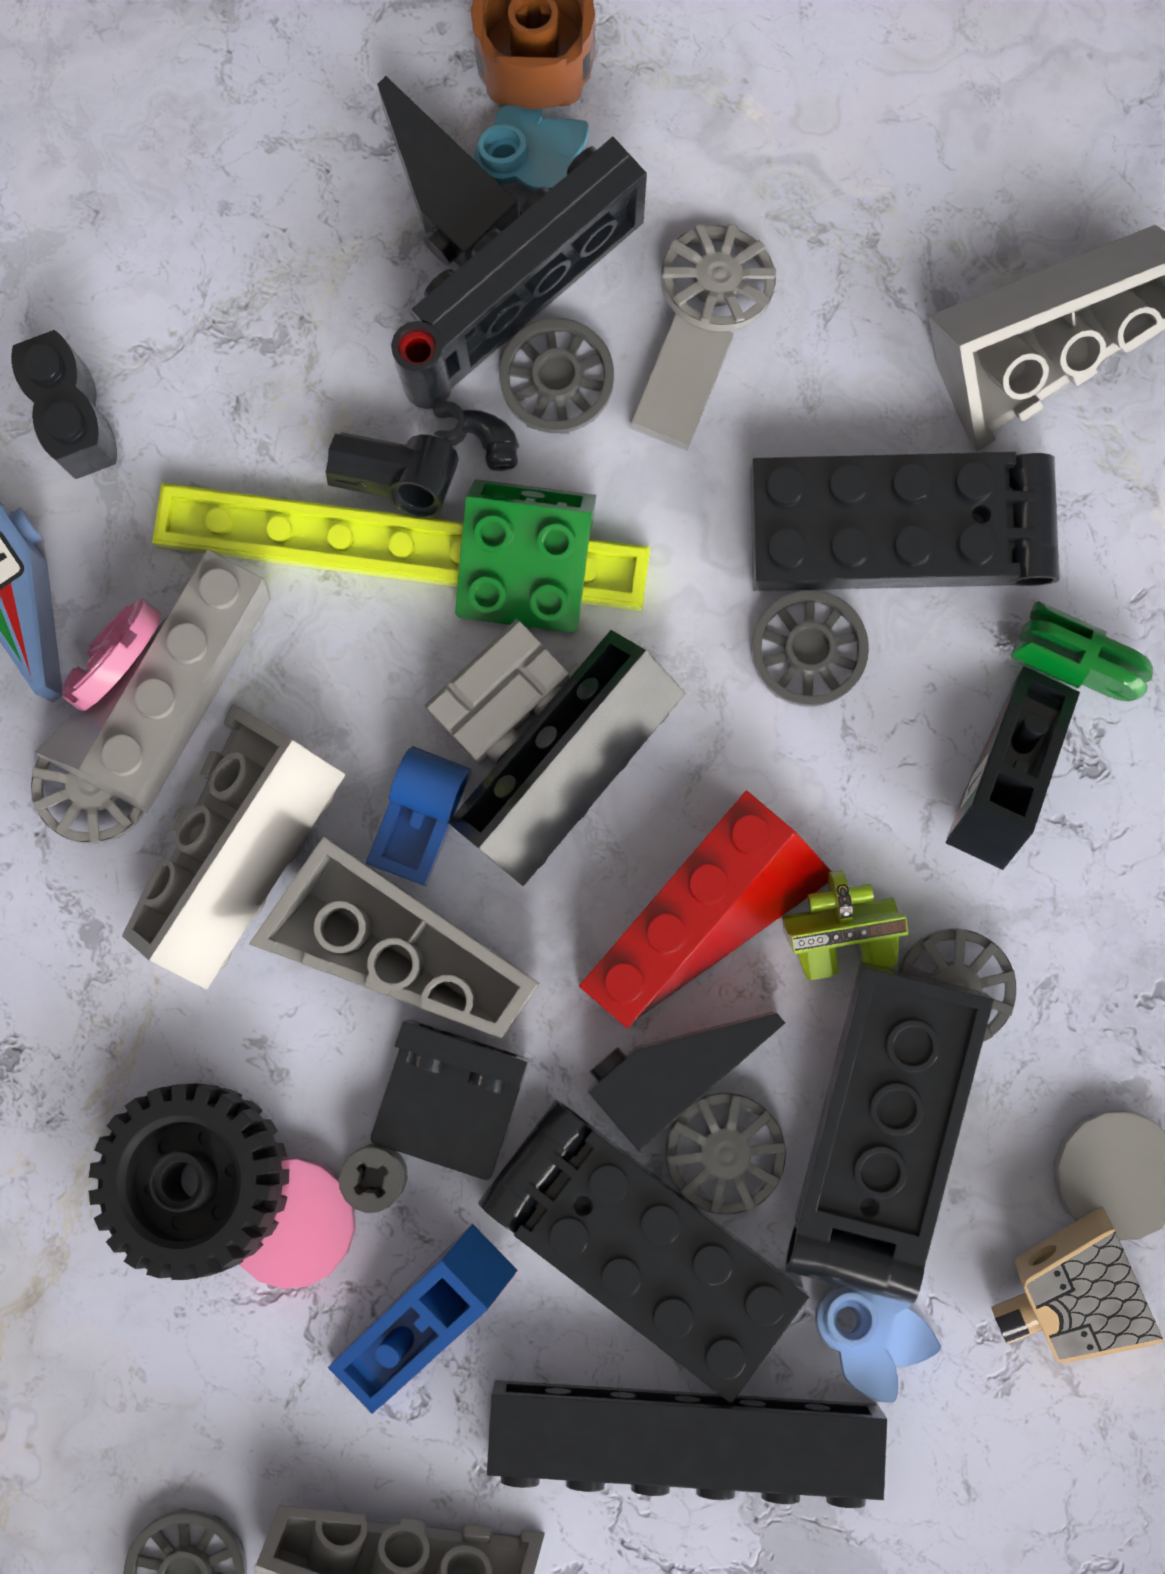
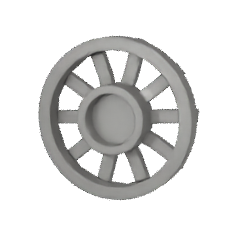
M729 224L728 227L696 225L694 229L684 233L677 239L674 238L666 252L661 270V287L664 297L677 315L696 327L710 331L737 330L756 321L770 304L775 289L776 268H774L773 262L765 250L766 246L760 240L757 241L747 233L738 230L737 225ZM711 240L724 241L721 252H715ZM700 242L705 255L703 257L700 256L689 246ZM733 244L744 249L736 257L730 255ZM681 255L692 262L696 268L672 267L677 256ZM751 258H754L760 268H742V265ZM672 278L693 279L692 285L677 293ZM746 279H764L763 293L742 281ZM739 293H742L757 303L743 312L737 296ZM696 295L701 301L706 303L703 312L690 307L686 301ZM728 305L732 314L727 317L712 315L714 306Z
M39 757L35 767L32 769L31 792L36 812H38L49 828L70 841L82 844H100L115 840L129 832L145 813V811L133 806L130 814L126 817L114 803L117 799L116 796L70 772L64 774L47 770L51 762L42 757ZM44 780L65 784V790L44 798ZM70 799L73 803L59 823L52 816L48 808ZM81 809L87 811L89 832L74 831L69 828ZM107 809L119 823L112 828L99 831L98 812Z

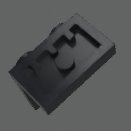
M411 1019L403 1021L395 1043V1047H398L399 1051L370 1136L371 1142L483 1180H489L493 1175L530 1058Z

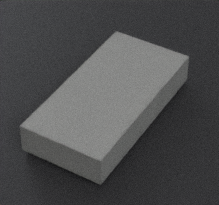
M675 314L632 419L631 428L688 450L733 340L734 333L705 330L688 323Z

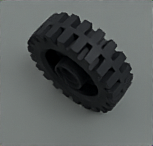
M199 1083L176 1084L148 1091L147 1096L134 1098L125 1105L127 1110L125 1113L114 1115L107 1124V1127L112 1132L108 1136L99 1137L94 1151L102 1154L100 1161L90 1163L88 1178L98 1179V1189L89 1190L88 1193L90 1205H100L102 1214L94 1217L98 1230L110 1231L112 1236L106 1243L114 1253L125 1252L127 1254L123 1262L134 1269L145 1268L147 1269L146 1275L155 1278L190 1280L212 1276L231 1269L244 1262L245 1258L254 1255L264 1245L261 1241L272 1235L279 1224L275 1220L276 1214L285 1209L288 1196L281 1195L282 1186L289 1184V1169H282L281 1159L287 1157L284 1143H277L273 1135L278 1130L271 1119H263L260 1113L263 1110L256 1103L242 1099L243 1094L234 1090L220 1088L215 1085ZM187 1164H190L195 1169L198 1176V1187L192 1197L184 1191L181 1184V1175Z

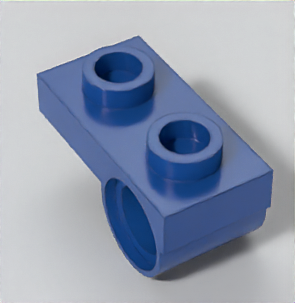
M414 746L408 748L394 777L389 794L390 802L366 864L427 887L451 826L447 822L457 811L472 773L471 768Z

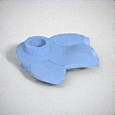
M849 1287L836 1288L828 1292L821 1299L816 1310V1328L821 1339L831 1349L839 1352L843 1376L856 1391L878 1402L894 1403L898 1394L896 1367L918 1364L936 1355L941 1348L939 1341L929 1325L917 1313L909 1309L910 1303ZM844 1307L851 1309L856 1316V1326L850 1333L843 1332L837 1325V1314Z

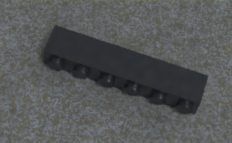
M495 1380L491 1396L487 1476H501L500 1482L502 1484L518 1488L535 1487L539 1485L540 1479L566 1480L567 1488L582 1492L601 1491L605 1488V1483L630 1484L632 1492L647 1496L667 1495L670 1493V1487L696 1489V1495L711 1500L733 1499L735 1491L761 1493L763 1500L776 1504H796L800 1502V1495L826 1497V1502L836 1507L862 1508L866 1505V1499L884 1500L887 1417L878 1404L738 1395L731 1404L721 1395L712 1393Z

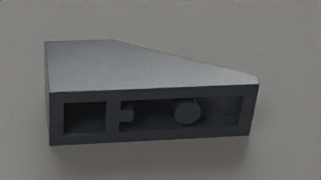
M385 76L377 84L384 114L426 233L423 240L430 251L442 263L449 266L454 261L461 267L473 257V248L485 234L495 228H500L503 231L519 217L517 200Z
M768 1012L636 1046L627 1055L617 1047L590 1070V1074L596 1079V1082L588 1088V1093L640 1152L780 1029L785 1022L777 1013Z

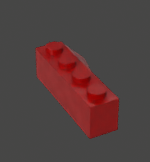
M746 790L578 987L628 1029L634 1021L808 898V894H813L828 884V875L832 871L796 831Z

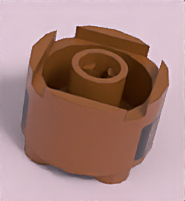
M473 0L470 11L478 75L486 85L487 94L491 100L502 105L509 104L511 106L536 110L556 106H570L580 98L582 87L590 78L595 60V9L593 0Z

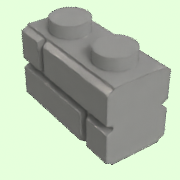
M516 619L424 706L431 716L479 766L488 757L497 764L521 736L517 730L534 714L538 716L569 680V673L529 630Z

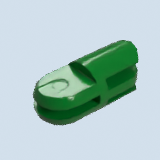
M1040 601L1034 603L1029 617L1031 620L1025 623L1021 631L1020 640L1022 642L1015 645L1011 653L1012 659L1076 688L1083 685L1120 701H1134L1145 695L1148 688L1146 682L1151 681L1153 676V666L1145 655L1106 637V631Z

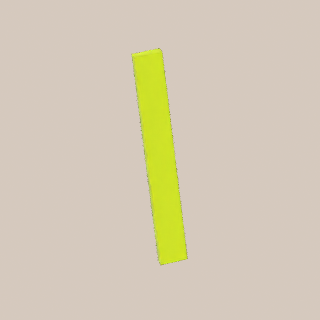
M161 483L152 543L157 548L205 554L207 549L225 557L457 587L463 522L435 518H415L397 513ZM589 539L582 604L642 611L650 547Z

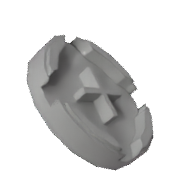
M1128 1111L1102 1112L1077 1122L1061 1140L1053 1163L1054 1181L1057 1182V1191L1061 1197L1059 1199L1066 1213L1077 1221L1093 1210L1104 1207L1119 1240H1140L1162 1229L1165 1226V1130L1155 1121Z

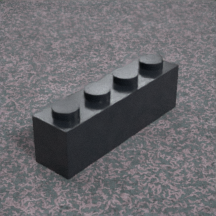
M610 630L447 823L524 887L577 822L586 815L589 808L609 784L627 766L631 758L657 727L666 720L669 713L684 697L686 692L647 650Z

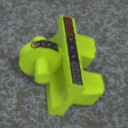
M842 870L829 872V891L807 895L809 912L782 916L784 934L793 953L797 954L802 970L808 980L833 977L839 973L836 947L857 943L860 961L883 967L896 966L898 964L899 936L908 935L906 916L904 913H899L893 897L874 900L871 884L849 887Z

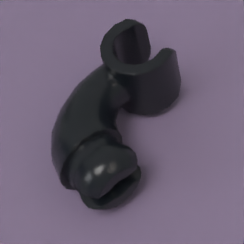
M449 401L440 402L433 408L434 416L438 418L454 417L458 420V424L454 429L450 431H436L434 436L454 446L462 442L467 433H473L479 438L482 447L486 450V462L491 470L507 471L517 465L518 458L516 452L517 448H519V443L515 432L506 422L493 414L481 410H462L459 405Z

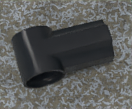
M342 432L341 434L335 433L331 441L325 473L328 486L387 497L398 510L406 515L428 519L437 516L441 512L458 466L459 457L451 444L433 435L419 434L412 436L404 445Z

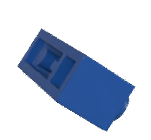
M472 1224L328 1366V1369L373 1414L484 1314L518 1270Z

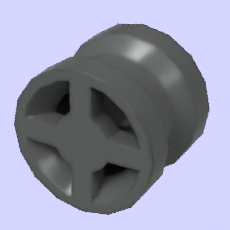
M368 1144L356 1150L343 1163L339 1174V1189L344 1200L354 1209L364 1213L380 1212L389 1208L403 1193L408 1180L407 1165L399 1152L376 1144Z

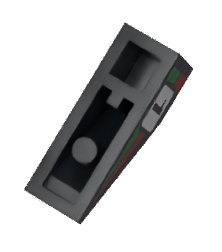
M1022 667L964 790L948 833L946 844L1004 870L1034 832L1080 694L1079 691L1028 667Z

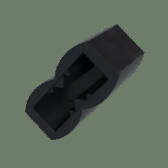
M52 330L13 345L11 353L13 373L23 393L34 403L32 412L34 430L44 450L74 479L115 465L117 461L116 439L111 426L96 408L97 394L93 377L86 364L57 331Z

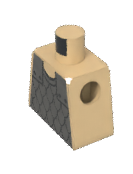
M1104 1207L1093 1210L1020 1254L1014 1260L1026 1293L991 1306L1006 1344L1043 1330L1056 1361L1060 1363L1089 1359L1164 1342Z

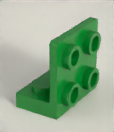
M475 479L466 495L455 607L456 616L464 619L509 625L517 619L525 627L570 633L576 632L580 620L589 537L594 519L596 495Z

